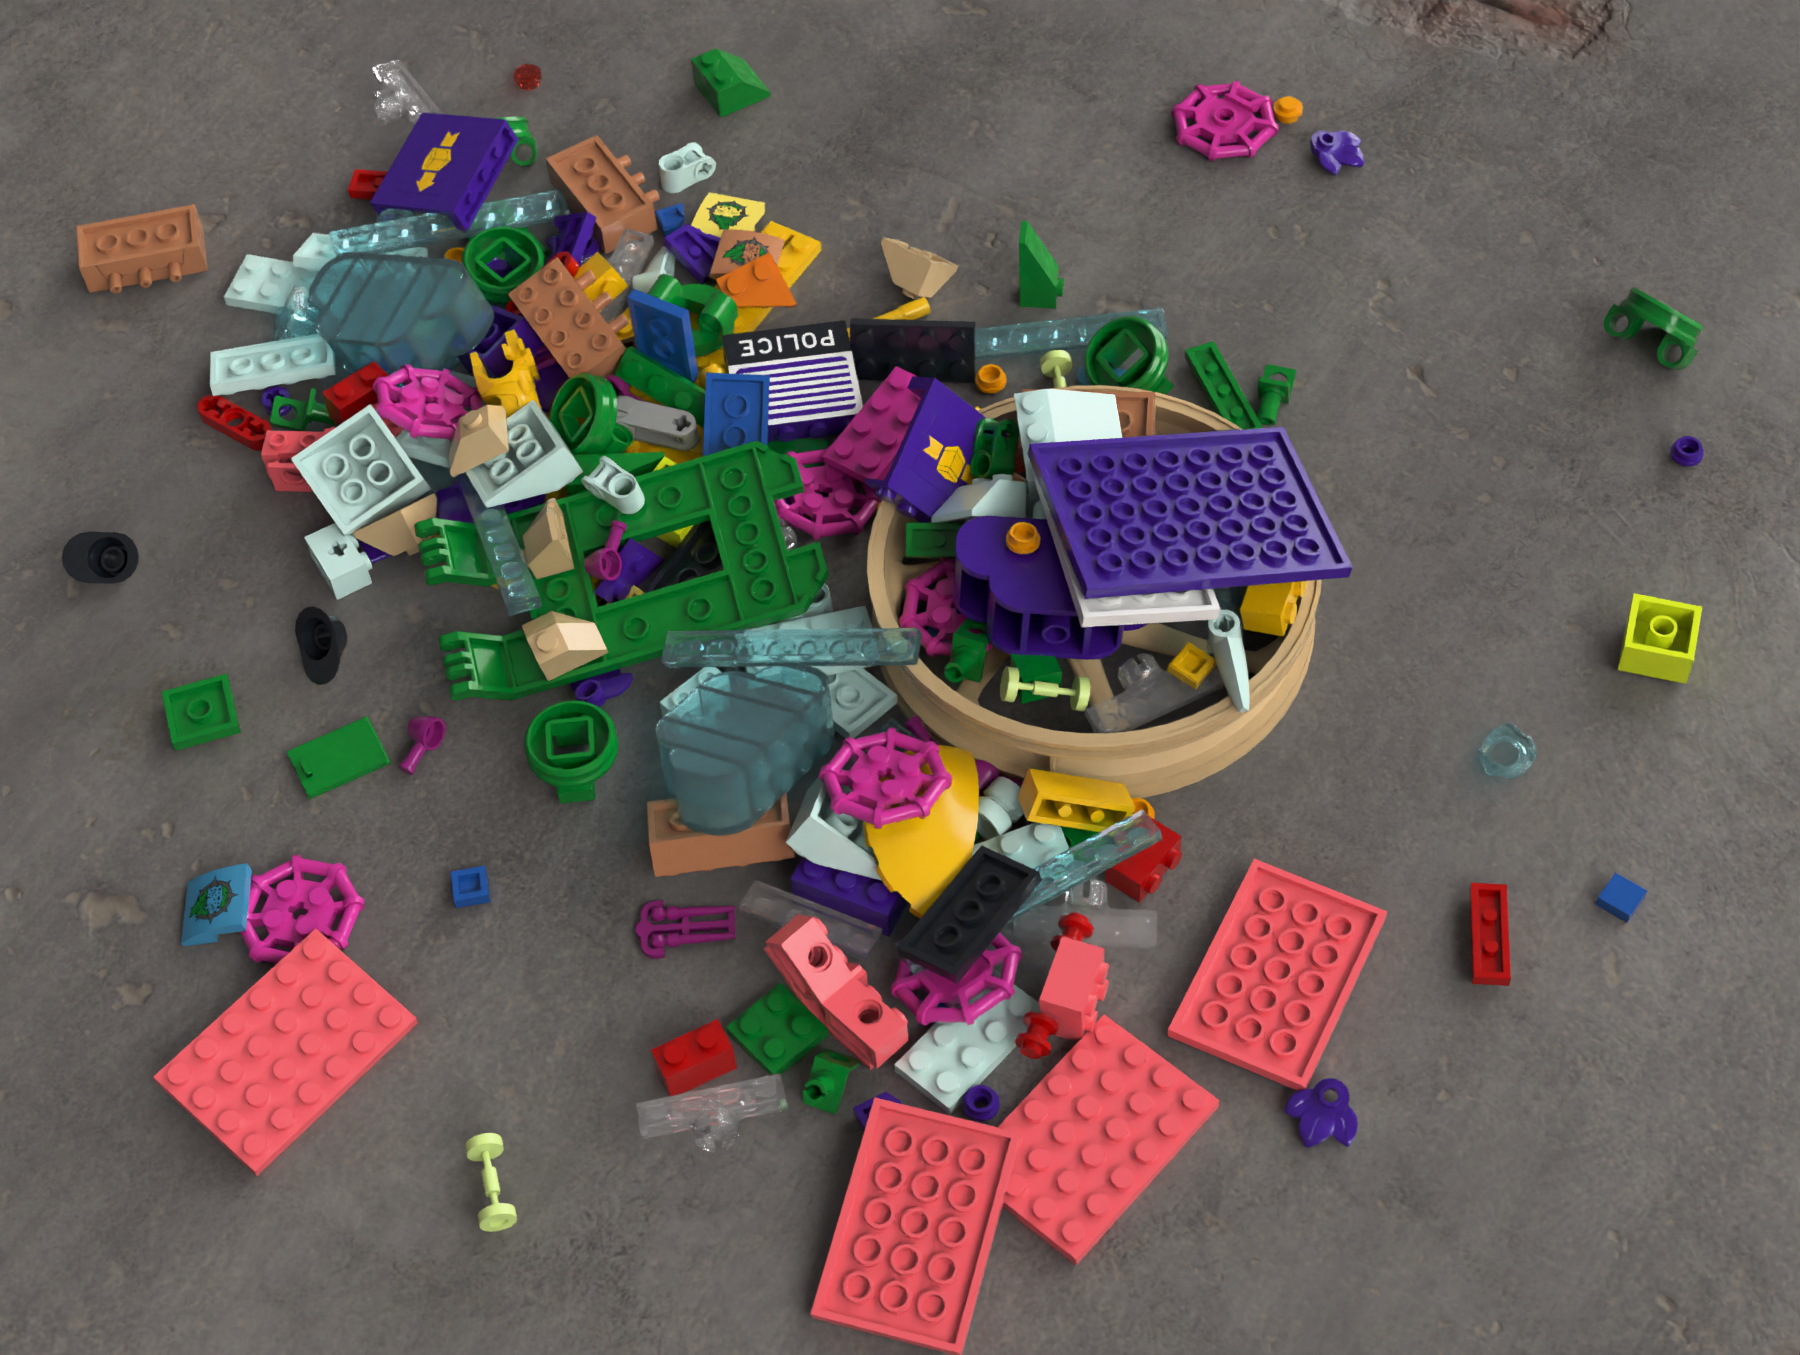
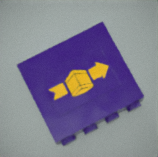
M422 112L370 204L384 222L389 221L390 217L395 213V209L448 215L458 230L468 231L519 139L505 119Z
M912 376L907 388L921 398L885 480L867 478L865 483L876 491L875 496L898 506L896 510L900 514L914 518L918 523H931L934 513L958 487L971 485L972 480L977 479L972 475L970 468L975 442V428L979 420L986 417L936 378ZM985 430L984 433L993 434V431ZM1001 433V436H1009L1006 433Z

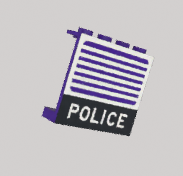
M845 320L722 335L724 363H727L729 374L770 375L768 442H789L795 438H820L829 434L842 433L863 407Z

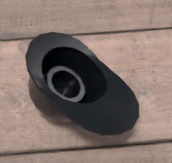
M84 532L72 537L64 546L62 562L68 575L77 581L114 584L123 582L132 576L139 563V554L134 541L125 534L117 532Z
M315 606L307 607L299 613L295 624V633L300 647L303 667L306 675L313 683L318 685L328 684L334 679L338 671L340 658L347 645V631L342 621L337 617L327 614L321 608Z

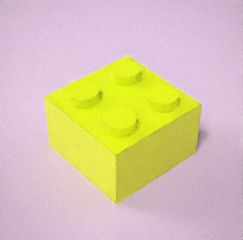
M1634 593L1626 619L1618 670L1686 684L1694 661L1702 607Z

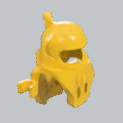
M515 329L505 332L508 346L506 343L501 345L506 359L513 360L512 370L502 378H489L485 365L477 352L470 353L475 383L481 398L486 405L503 406L506 410V419L532 400L541 409L534 378L536 381L541 379L530 348L525 349L523 341L518 337Z

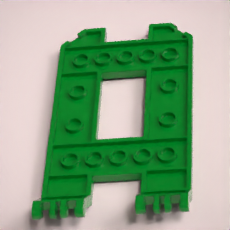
M753 441L636 476L635 478L644 494L645 501L642 508L633 514L622 513L605 500L594 496L590 491L558 499L556 501L563 513L574 569L536 579L530 568L525 569L520 550L525 549L523 535L545 504L478 524L438 518H429L417 522L414 525L417 537L427 538L435 534L441 535V538L435 537L423 540L418 544L419 552L422 554L420 556L422 564L433 566L441 562L447 563V566L442 565L429 568L424 572L427 585L451 582L487 587L522 576L532 620L554 611L593 622L609 652L548 681L534 656L524 630L503 636L463 631L451 632L438 638L440 650L448 652L461 647L465 648L466 652L460 651L444 656L442 660L444 667L447 668L445 670L446 678L455 681L467 676L472 677V681L467 680L452 684L449 687L450 698L455 701L469 697L513 701L732 636L737 631L762 627L806 614L828 579L829 573L820 542L789 551L786 546L774 501L805 492L796 458L785 453L781 455L770 450L767 445L759 441ZM711 520L724 570L598 607L591 575L585 571L584 561L588 555L605 547L612 521H620L627 526L619 544V547L626 545L629 538L639 542Z

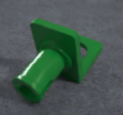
M1271 364L1265 366L1263 377H1259L1257 382L1258 398L1262 399L1257 418L1261 424L1275 425L1280 402L1289 404L1296 377L1295 369ZM1275 374H1281L1287 379V382L1273 380L1270 377Z
M311 388L306 402L281 396H275L270 417L271 425L296 431H305L308 423L316 421L338 427L329 417L326 405L317 403L316 399H314L315 388ZM283 406L292 407L296 411V418L291 421L282 419L279 415V409Z
M967 618L953 634L950 662L944 668L947 669L944 671V675L949 681L959 683L963 679L974 682L982 680L986 646L990 641L986 633L974 634L968 630L981 629L986 632V623Z
M830 1049L816 1055L808 1082L804 1085L806 1089H803V1103L831 1114L837 1113L848 1075L859 1067L861 1061Z

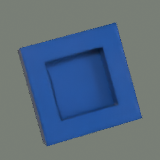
M485 865L450 872L453 900L456 908L491 902L488 874Z
M1615 873L1598 896L1596 905L1628 923L1645 899L1647 890Z

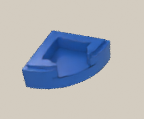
M683 203L655 211L657 223L664 237L682 227L685 220Z

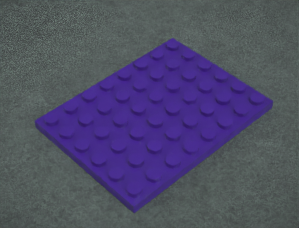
M1284 427L1029 444L1028 457L1085 599L1347 578L1350 576L1353 567Z

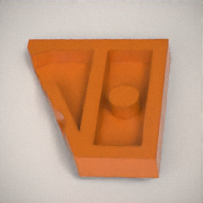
M770 252L716 279L720 291L735 301L737 309L746 307L794 308L797 306Z

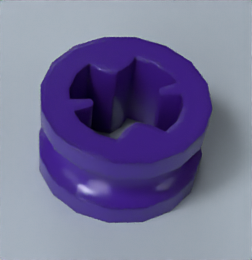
M271 387L263 393L261 397L265 412L269 416H271L272 403L275 396L290 398L289 392L285 388ZM281 407L279 409L280 417L288 414L292 407Z

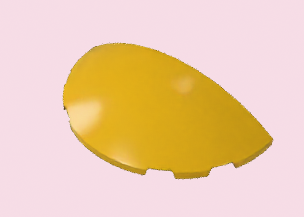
M938 745L940 748L939 755L944 767L952 776V784L949 789L943 791L931 807L929 816L924 819L916 817L883 825L882 829H876L873 824L863 821L865 843L867 847L873 848L879 865L876 871L890 892L898 891L910 903L909 911L919 919H921L972 857L979 808L978 772L972 752L957 747ZM905 751V752H903V753L908 754V755H910V756H913V755L916 754V753L911 752V751ZM928 764L920 768L922 774L932 775ZM883 777V778H881V779H879V780H880V782H884L885 780H887V779H892V778H890V777ZM922 789L917 797H922L926 790ZM900 803L891 805V808L900 807Z

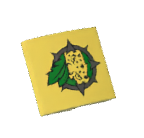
M709 193L700 205L691 226L700 229L705 234H712L721 238L723 230L735 229L755 232L756 223L765 213V203Z

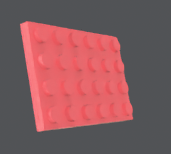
M1254 859L1168 1028L1167 1036L1294 1090L1307 1089L1386 920L1387 911Z
M315 928L153 1078L167 1094L255 1176H258L418 1024L417 1018Z
M1104 1014L1095 1023L1092 1033L1087 1032L998 1126V1128L1018 1132L1021 1136L1002 1207L1069 1261L1077 1265L1218 1109L1220 1100Z
M874 1097L813 1303L811 1317L951 1355H962L1021 1139L1020 1133Z

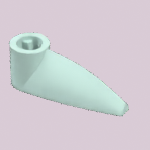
M665 246L654 256L643 274L633 276V289L647 294L660 275L667 274L674 277L675 257Z
M1220 610L1218 619L1208 621L1211 646L1228 694L1238 713L1249 711L1250 696L1248 668L1241 636L1240 620L1233 611Z

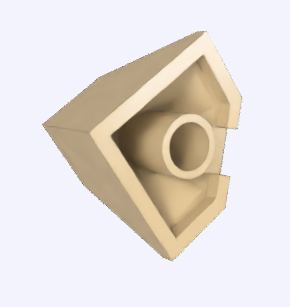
M883 237L881 241L893 284L903 288L902 294L912 299H919L920 296L931 298L958 269L957 265L926 250L922 251L914 247L908 249L909 244L900 240Z
M486 405L477 410H472L459 418L449 450V470L452 477L509 451L506 410L503 406Z
M433 493L353 532L356 539L392 556H396L404 551L407 552L408 556L419 552L418 544L421 541L429 540L435 536L432 535L427 538L417 537L414 525L419 521L436 518L437 498Z
M552 498L546 502L523 535L525 549L520 550L525 569L530 568L536 579L574 569L563 513L556 499Z
M551 611L522 625L527 641L548 681L609 653L593 622Z

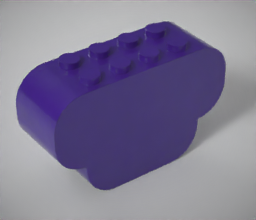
M982 516L966 522L957 533L953 582L954 605L965 617L977 622L986 623L985 629L989 641L997 649L1005 653L1055 656V658L1101 659L1113 654L1120 647L1124 631L1137 630L1149 624L1081 627L1047 519ZM1027 522L1036 527L1041 538L1040 546L1036 551L1030 554H1018L1007 547L1006 534L1016 523Z

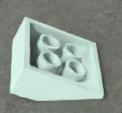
M1041 389L1014 394L1030 501L1040 499L1034 482L1035 472L1027 454L1029 444L1122 438L1116 398L1113 394L1058 389Z
M534 400L506 419L509 451L466 471L467 476L487 508L557 491L583 473V470L553 424Z
M371 404L291 458L345 536L406 507L431 490Z
M818 777L805 794L786 843L798 855L806 857L814 864L881 880L876 871L879 863L873 848L867 847L865 843L863 820L844 813L837 815L830 808L831 800L825 784ZM840 785L843 793L848 794L852 792L849 786Z

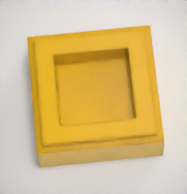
M1188 641L1170 662L1167 671L1196 690L1215 667L1216 660Z

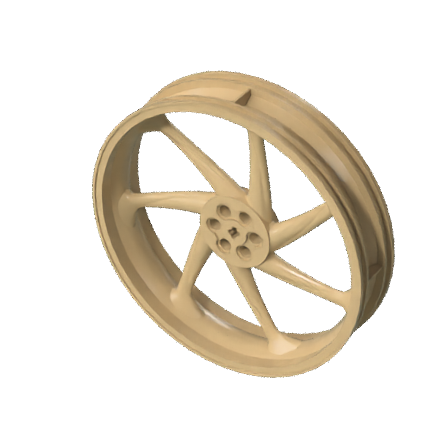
M1106 385L1050 388L1058 390L1152 392L1136 388ZM1155 392V435L1243 430L1210 410L1182 399ZM1014 397L978 410L983 416L992 418L996 422H1000L1003 419H1011L1015 421L1019 429ZM1018 442L1014 462L1015 468L1021 467ZM1014 471L1013 481L1024 482L1025 478ZM882 500L873 522L868 545L867 576L870 599L873 606L872 627L882 654V664L879 667L887 687L898 695L897 705L905 717L909 720L914 716H919L925 729L939 745L971 751L974 759L991 763L998 769L1001 775L1023 781L1028 768L1123 783L1131 799L1171 792L1223 770L1254 748L1284 717L1296 698L1307 674L1314 645L1315 613L1320 598L1322 580L1307 581L1304 595L1302 597L1298 596L1296 601L1297 612L1294 623L1288 624L1284 637L1279 636L1258 651L1245 650L1248 672L1256 674L1249 680V711L1238 713L1230 696H1227L1220 702L1194 715L1168 724L1132 731L1125 722L1116 703L1101 659L1066 658L1075 677L1084 676L1089 678V703L1106 733L1055 731L1027 725L1000 716L981 707L978 698L984 687L1011 654L1005 653L995 646L988 650L985 654L982 680L974 682L963 679L956 691L933 674L908 644L904 630L901 629L899 624V613L905 601L906 589L904 586L909 579L917 578L941 561L915 565H904L902 563L906 554V523H918V521L900 514L896 510L898 506ZM945 575L936 580L935 582L946 579ZM1149 623L1140 629L1123 632L1122 644L1176 656L1189 641L1215 659L1211 641L1184 633L1161 623Z

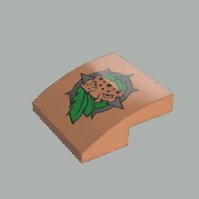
M723 230L709 277L716 280L769 252L776 265H778L785 240L754 231Z

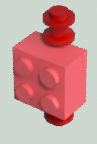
M1072 912L1069 915L1060 917L1058 926L1062 930V934L1055 935L1051 940V947L1056 951L1039 999L1040 1013H1025L1022 1022L1027 1027V1031L1016 1036L1015 1044L1020 1048V1053L1028 1058L1040 1059V1057L1050 1054L1052 1046L1047 1041L1048 1036L1055 1035L1078 1042L1086 1032L1092 1033L1098 1017V1011H1095L1097 1001H1104L1109 985V980L1106 979L1109 964L1104 963V948L1082 942L1083 939L1092 936L1094 928L1089 923V919L1080 913Z

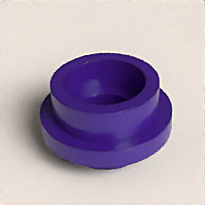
M1684 436L1672 445L1670 455L1677 464L1692 467L1702 461L1704 450L1698 439Z
M977 1085L965 1093L962 1105L963 1111L968 1118L977 1122H985L996 1116L999 1111L1000 1102L997 1093L993 1089L985 1085ZM985 1102L988 1106L980 1109L976 1108L975 1104Z

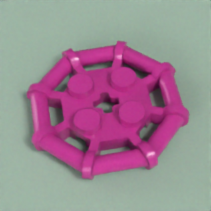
M1234 80L1230 84L1209 86L1198 84L1194 86V91L1180 104L1172 107L1171 116L1175 120L1177 130L1176 141L1181 146L1186 145L1209 157V161L1215 162L1219 158L1240 156L1254 157L1256 151L1269 138L1275 137L1278 133L1279 126L1275 123L1272 111L1273 101L1269 96H1261L1240 85V81ZM1201 102L1197 107H1194L1196 103ZM1253 113H1261L1262 119L1255 118V114L1253 115ZM1186 119H1194L1195 124L1188 127ZM1253 130L1260 131L1252 140L1247 137ZM1197 136H1202L1212 141V144L1210 145L1200 140Z
M405 364L401 366L400 370L386 377H378L373 384V389L377 394L378 406L376 412L383 419L391 420L409 432L410 437L415 439L418 436L449 439L452 442L459 418L468 413L463 408L471 407V411L483 407V399L477 388L470 387L450 374L451 370L445 368L443 371L413 368L412 365ZM402 382L406 385L402 388L396 386Z
M830 446L823 450L800 453L790 451L786 453L796 458L805 492L790 496L791 505L786 504L784 498L774 501L780 523L785 522L812 535L814 540H819L820 537L847 533L858 535L863 532V526L875 512L879 502L882 501L875 496L876 491L873 488L826 463L824 466L805 468L803 466L824 462L823 455ZM861 482L865 495L857 494L854 485ZM825 492L828 493V497L823 498L821 494L816 493ZM854 507L861 508L856 515L852 516L849 513V510H853ZM804 513L811 516V520L804 518Z
M941 558V562L917 578L909 579L904 586L906 596L903 615L899 618L900 627L903 630H907L926 649V654L933 658L937 655L951 656L952 642L947 641H953V634L967 619L963 614H957L953 602L955 559ZM945 575L946 579L939 581L935 589L930 590L926 588ZM918 599L927 602L926 612L916 614ZM929 625L931 628L934 627L938 635L932 637L923 626ZM969 629L968 631L974 634H979V632H981L982 630ZM991 642L987 644L986 652L994 647Z
M888 728L886 732L856 739L852 737L844 739L842 747L827 765L820 768L819 779L825 784L829 794L832 811L837 815L844 813L871 823L876 829H882L883 825L916 817L924 819L929 816L931 807L943 791L951 787L952 776L944 767L939 755L940 748L933 741L924 742L896 731V728ZM897 746L902 749L914 752L916 754L910 756L908 754L896 751L895 748ZM850 758L855 762L849 771L841 770ZM928 764L932 775L922 774L920 768ZM883 777H890V778H892V779H887V780H885L884 782H880V780H879V779H881V778H883ZM840 785L849 786L852 792L848 794L843 793ZM922 789L926 790L922 797H917ZM900 803V807L891 808V805Z
M293 855L291 860L259 876L254 874L251 877L246 931L240 932L250 951L249 958L255 962L266 961L277 964L289 953L274 949L277 945L295 948L315 928L337 948L344 950L349 945L348 938L359 912L365 908L364 899L358 895L346 873L347 868L341 863L330 864L302 858L301 855ZM304 872L326 878L321 883L304 880ZM294 874V880H284L277 885L276 889L270 887V885ZM336 885L344 898L343 901L334 902L329 894ZM262 894L267 897L262 912L252 914L260 895ZM304 908L307 912L306 915H300L298 919H293L292 913L295 910ZM337 915H343L337 930L332 931L331 928ZM265 926L269 936L264 941H260L254 927Z
M999 932L991 942L996 950L988 951L986 949L958 984L924 967H921V971L918 969L917 974L911 975L913 966L916 963L901 957L895 981L890 986L891 994L907 1006L920 1024L928 1025L930 1022L967 1023V1026L975 1024L974 1020L1004 999L1010 1000L1014 995L1013 985L1018 963L1022 959L1021 949L1016 945H1012ZM1003 963L1000 979L994 977L992 973L994 966ZM922 988L928 994L923 1002L913 993L914 990ZM985 989L991 990L969 1005L968 1001ZM939 1003H944L947 1007H957V1006L961 1005L962 1008H936V1007L938 1006Z

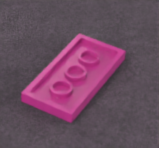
M896 366L823 455L824 462L865 483L867 478L884 480L921 398L907 388L912 376L916 375Z

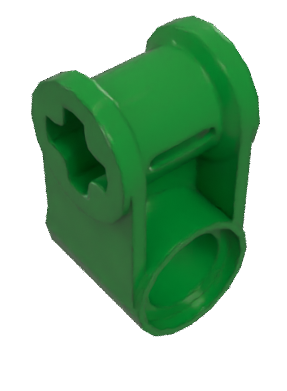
M982 418L979 420L975 428L973 457L970 463L971 472L975 478L992 480L993 475L998 474L1013 476L1016 447L1019 438V429L1015 421L1003 419L1000 422H996L992 418ZM991 430L993 434L984 433V431ZM1001 433H1009L1010 435L1001 436Z

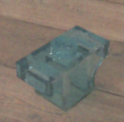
M294 285L284 306H280L277 310L276 322L274 324L275 341L322 333L326 326L324 303L308 299L306 288Z

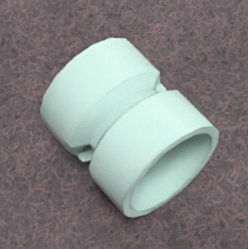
M997 777L983 792L985 796H979L976 830L986 840L1007 833L1012 827V822H1017L1024 814L1017 797L1021 788L1008 778Z

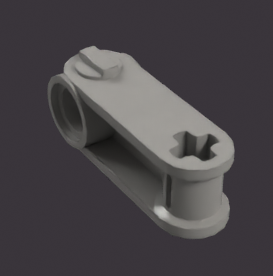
M621 395L616 397L617 417L615 423L626 427L631 432L634 440L679 451H689L698 445L700 436L696 429L695 418L691 413L635 400L628 396Z

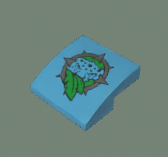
M247 863L217 869L188 882L181 938L183 946L214 943L218 940V934L246 931L252 870Z

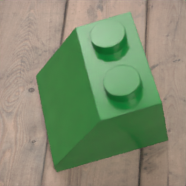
M717 48L691 58L694 84L720 118L771 96L770 91L743 58Z

